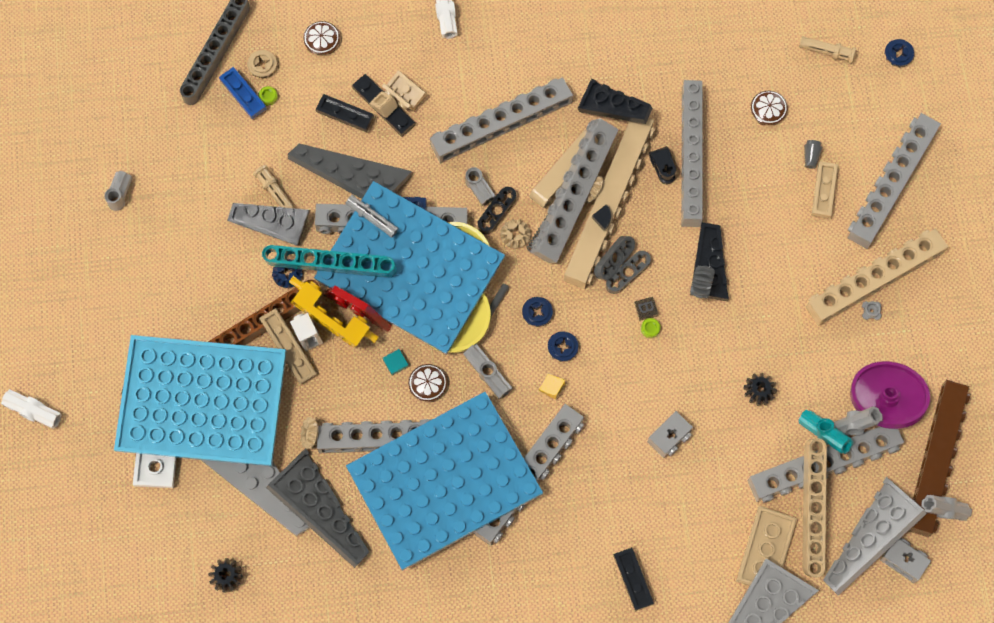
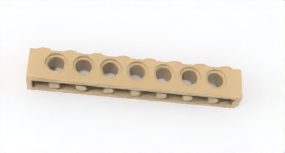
M936 228L930 232L926 230L919 235L918 239H910L903 244L904 247L899 250L897 248L891 250L887 257L883 259L882 257L877 258L868 268L863 266L856 271V275L844 277L840 281L841 283L836 286L834 284L830 285L824 290L823 294L818 295L817 293L808 299L809 302L806 309L816 324L820 326L942 255L947 250L948 245ZM919 246L926 247L927 251L921 250ZM903 255H909L911 260L905 259ZM888 264H893L896 269L889 268ZM872 273H877L880 278H874ZM856 282L863 283L864 288L858 287ZM840 291L847 292L848 297L842 296ZM824 301H831L833 306H827Z

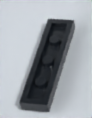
M366 74L352 84V88L368 104L381 91L384 92ZM399 106L387 118L378 113L401 137L415 126V122Z

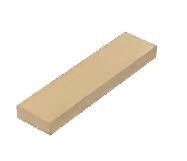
M276 308L259 318L278 349H286L285 361L299 384L317 374Z

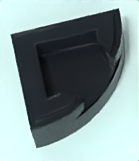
M607 204L592 215V219L603 231L608 228L611 220V212Z

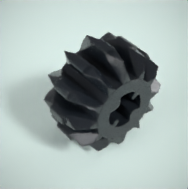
M760 373L759 377L753 374L752 379L747 378V384L744 385L743 389L747 391L744 394L745 397L751 396L750 403H753L755 400L756 405L760 406L761 401L764 405H767L768 400H774L773 394L777 393V389L773 388L776 382H769L771 376L764 378V373ZM759 387L763 388L761 392L757 391Z
M225 558L223 564L219 559L217 560L218 567L215 565L211 566L215 572L208 573L209 577L213 578L209 582L211 585L216 584L215 590L217 591L222 587V592L226 593L229 587L233 592L234 584L237 586L241 585L237 579L243 578V575L239 573L242 568L241 566L236 567L237 562L235 560L230 563L229 558ZM227 571L230 576H227L225 580L222 575H225Z

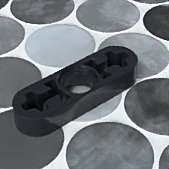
M512 187L502 188L479 218L478 230L482 234L492 233L515 203L516 191ZM511 193V198L508 197L504 205L502 203L505 198L504 194L508 195ZM499 206L503 211L501 214L495 215L492 213V208ZM490 216L492 218L489 223L490 227L486 226L483 228V223H487Z

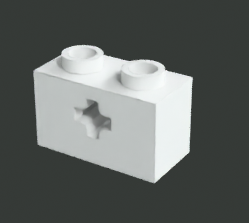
M308 313L299 314L293 318L294 320L290 321L305 351L323 344Z

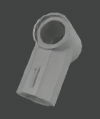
M476 167L469 168L465 176L466 186L472 190L482 206L487 205L496 196L483 178L481 170ZM475 175L478 177V180L471 181L469 177Z
M116 172L110 189L105 192V200L113 211H119L125 206L124 199L132 181V176L126 172Z

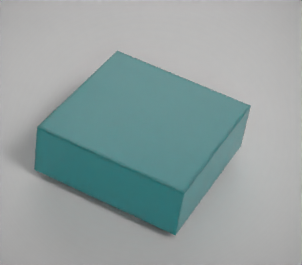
M400 349L382 358L392 376L409 367Z

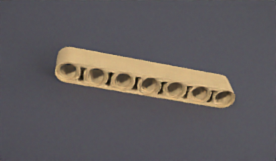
M819 438L809 439L804 445L802 569L805 575L815 578L822 576L825 571L826 443ZM814 442L819 445L817 453L813 452L811 448ZM814 462L819 466L816 473L811 469V465ZM813 482H816L819 487L816 493L811 490ZM813 502L818 505L816 513L811 511V504ZM813 522L818 525V530L815 533L810 529ZM815 542L818 549L815 553H812L810 546ZM812 563L817 565V571L814 574L810 571Z

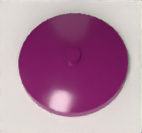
M880 361L866 365L856 373L850 388L851 401L856 411H863L873 406L879 408L882 414V421L877 426L883 428L901 429L916 424L924 417L930 403V391L925 380L910 367L896 362Z

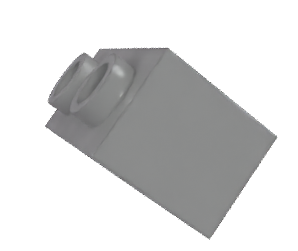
M675 411L648 438L647 442L663 458L667 455L672 456L678 450L677 445L681 441L685 443L692 436L691 431L693 427ZM674 433V434H675V437H674V438L671 437V438L669 439V438H668V434L671 435V434Z
M900 538L884 553L880 561L912 583H915L920 579L931 560L927 558L928 556L924 552L916 551L910 547L911 544L908 541ZM906 555L909 557L907 563L904 561V556Z

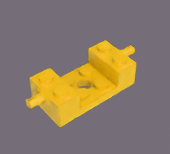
M293 275L289 283L298 288L299 292L291 301V304L305 314L308 313L312 319L353 348L358 345L363 337L368 338L373 343L376 342L379 336L370 331V327L367 325L368 321L361 316L351 317L345 327H342L343 323L339 319L328 317L326 315L327 311L320 306L314 307L313 305L322 294L319 291L320 287L312 281L310 283L301 282Z

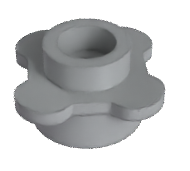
M874 301L863 302L864 313L862 317L865 320L869 318L879 320L881 318V304Z

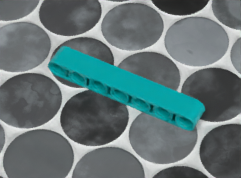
M268 245L262 251V257L265 262L274 267L386 278L392 277L396 273V265L393 259L388 256ZM271 252H276L277 255L274 259H268V255ZM295 254L296 257L293 261H287L288 255ZM315 256V260L312 263H306V258ZM327 258H334V262L331 265H325ZM346 260H353L352 266H344ZM370 261L373 263L371 268H363L365 262ZM386 263L392 264L391 269L388 271L382 270V266Z

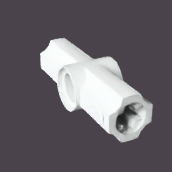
M436 0L437 19L440 22L442 38L450 39L457 36L454 2L452 0Z
M10 389L2 397L1 404L18 412L19 415L30 421H37L52 429L58 426L61 421V413L44 406L42 402L28 396L27 398Z

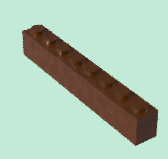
M947 379L941 386L913 496V501L920 507L922 506V500L927 495L942 497V495L945 496L948 488V484H945L946 478L950 477L952 472L951 458L954 459L957 448L954 447L955 442L959 440L962 431L959 429L960 422L963 423L966 416V411H963L964 406L968 404L970 399V393H968L969 386ZM927 513L908 531L929 537L937 531L939 523L936 521L937 515Z

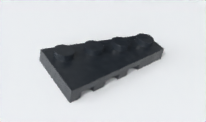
M592 78L578 106V110L581 113L643 124L647 123L653 109L651 104L633 96L629 97L619 90L615 91L606 84H599Z

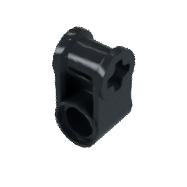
M666 146L649 152L651 164L655 168L660 182L666 185L673 183L676 166L672 160L669 148Z

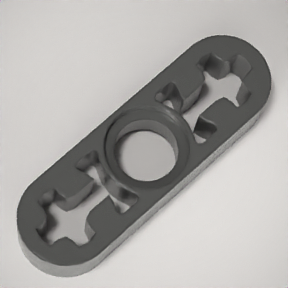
M620 236L595 266L594 274L596 278L609 280L635 248V241L631 236ZM614 253L617 254V261L615 263L612 260Z
M638 251L606 281L607 291L611 294H618L647 269L651 261L649 253ZM638 257L641 259L645 257V264L641 262L636 268L635 265L638 263ZM630 268L634 274L631 277H627L623 274V270ZM620 276L622 280L619 281L618 288L615 286L612 288L611 281L617 282Z

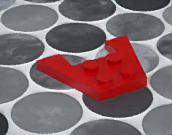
M336 285L328 288L323 295L344 309L349 307L356 316H361L362 318L365 316L372 324L386 332H389L392 327L369 304Z

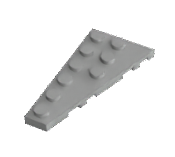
M887 477L883 481L884 485L880 492L877 491L875 494V500L871 507L866 509L853 530L849 543H845L842 548L843 553L840 558L834 561L823 579L837 595H840L927 514L924 509Z

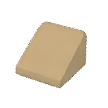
M382 91L369 103L372 108L385 118L398 107L394 98Z

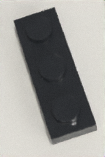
M325 94L322 95L316 107L317 113L364 132H367L374 118V114Z
M631 547L613 554L634 611L636 612L654 605L633 548Z

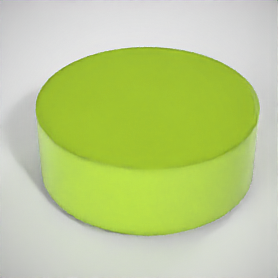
M266 86L259 91V98L266 106L273 105L278 99L277 92L273 87Z
M648 318L642 322L641 333L643 336L655 338L659 334L660 324L656 319Z

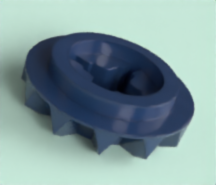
M895 39L887 44L884 54L886 55V60L891 62V65L907 66L914 57V49L906 40ZM902 48V54L896 57V52Z
M273 267V280L280 287H294V285L289 283L293 275L300 281L302 279V269L288 268L289 271L293 272L289 273L287 280L285 274H282L286 268Z
M542 297L528 299L522 308L523 319L529 325L531 324L535 327L544 326L551 320L553 314L551 304ZM541 307L542 315H537L533 318L534 311L532 309L538 310Z
M557 332L548 341V352L553 359L560 362L569 361L575 357L578 351V341L569 332ZM563 340H565V346L568 349H565L562 354L557 346L561 345Z

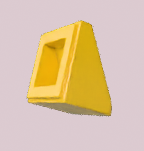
M548 374L539 391L556 400L565 385V380Z

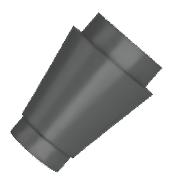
M807 140L804 145L806 168H816L823 149L820 141Z

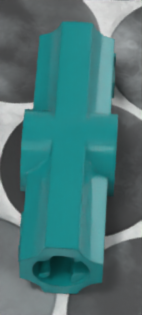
M811 410L802 412L798 419L800 425L838 452L846 454L850 451L853 440L835 428L832 420L822 419Z

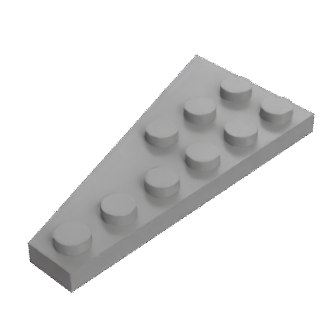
M201 460L296 537L310 529L308 525L266 488L280 473L273 462L272 466Z
M765 559L728 623H782L819 590L770 560Z

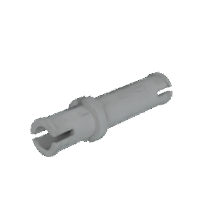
M353 194L347 199L345 204L359 213V217L367 219L389 235L390 238L395 236L399 230L398 227L372 210L368 203L364 204Z

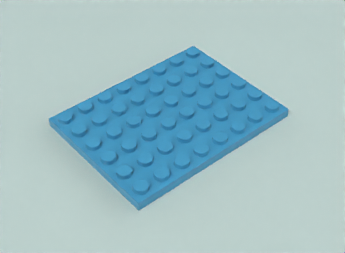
M373 181L361 201L364 204L368 203L372 210L398 227L399 230L393 238H390L389 235L364 217H359V213L354 211L331 251L391 257L396 265V273L392 277L386 278L318 271L314 279L329 288L336 285L369 304L388 322L447 355L505 258V255ZM327 258L325 265H331L334 262V258ZM351 259L344 262L345 267H350L353 264ZM367 261L363 264V268L369 269L373 263ZM390 263L384 264V265L382 266V270H384V271L390 270L391 267H392V264H390Z
M486 391L346 465L402 571L543 495L540 486Z

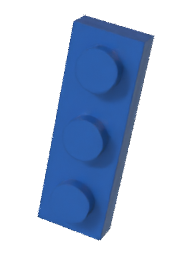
M234 67L219 76V80L251 119L267 110L265 104Z

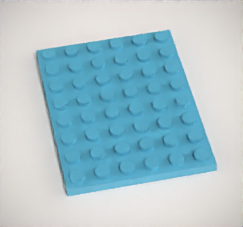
M131 335L114 451L272 466L286 349Z

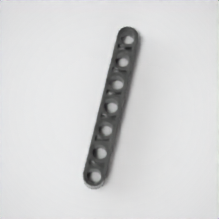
M248 0L229 1L180 87V94L187 105H194L199 101L250 10ZM205 62H211L208 65H203ZM193 92L192 95L186 96L187 93Z

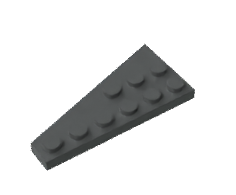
M300 143L288 153V159L361 199L373 181L396 193L412 177V171Z
M305 448L266 488L355 568L367 556L369 551L359 534L352 528L349 523L350 519L347 514L344 515L339 501L326 480L321 477L318 472L319 468L316 463L312 462L309 452Z

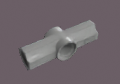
M477 344L472 345L463 353L479 374L480 379L485 381L498 399L503 398L512 390V387L497 370L496 365L488 359ZM491 368L493 373L485 375L482 370Z
M874 406L863 411H849L845 418L834 422V427L847 436L864 434V429L877 425L882 421V414L879 408Z
M927 495L922 500L921 507L925 509V512L936 514L939 518L967 521V518L972 514V509L969 505L958 502L956 498Z

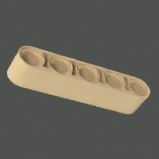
M586 130L579 135L531 191L529 197L543 208H546L552 202L556 191L562 186L564 174L570 169L572 165L571 159L577 154L579 142L585 137Z

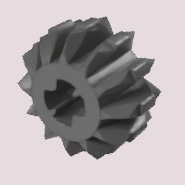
M708 266L696 267L690 290L691 295L701 299L709 297L715 274L714 269Z

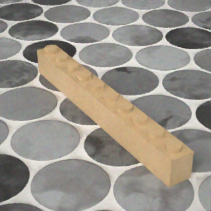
M648 118L646 124L629 121L603 182L602 190L597 196L566 269L564 282L585 289L587 284H591L594 277L592 270L601 260V257H599L600 251H605L608 243L605 239L608 234L611 235L615 226V224H612L614 218L618 219L622 210L619 207L621 201L625 202L629 193L626 189L628 185L632 186L635 175H633L634 170H639L642 162L640 156L642 153H646L649 145L646 143L648 137L652 138L654 134V120ZM607 204L611 212V220L608 228L603 231L592 219V215Z

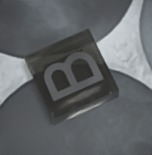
M653 297L634 302L639 321L658 316Z

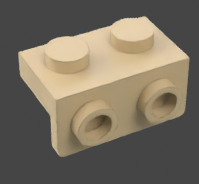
M399 70L387 85L385 83L382 85L386 89L384 93L399 100L398 105L405 110L409 108L414 111L427 95L426 92Z

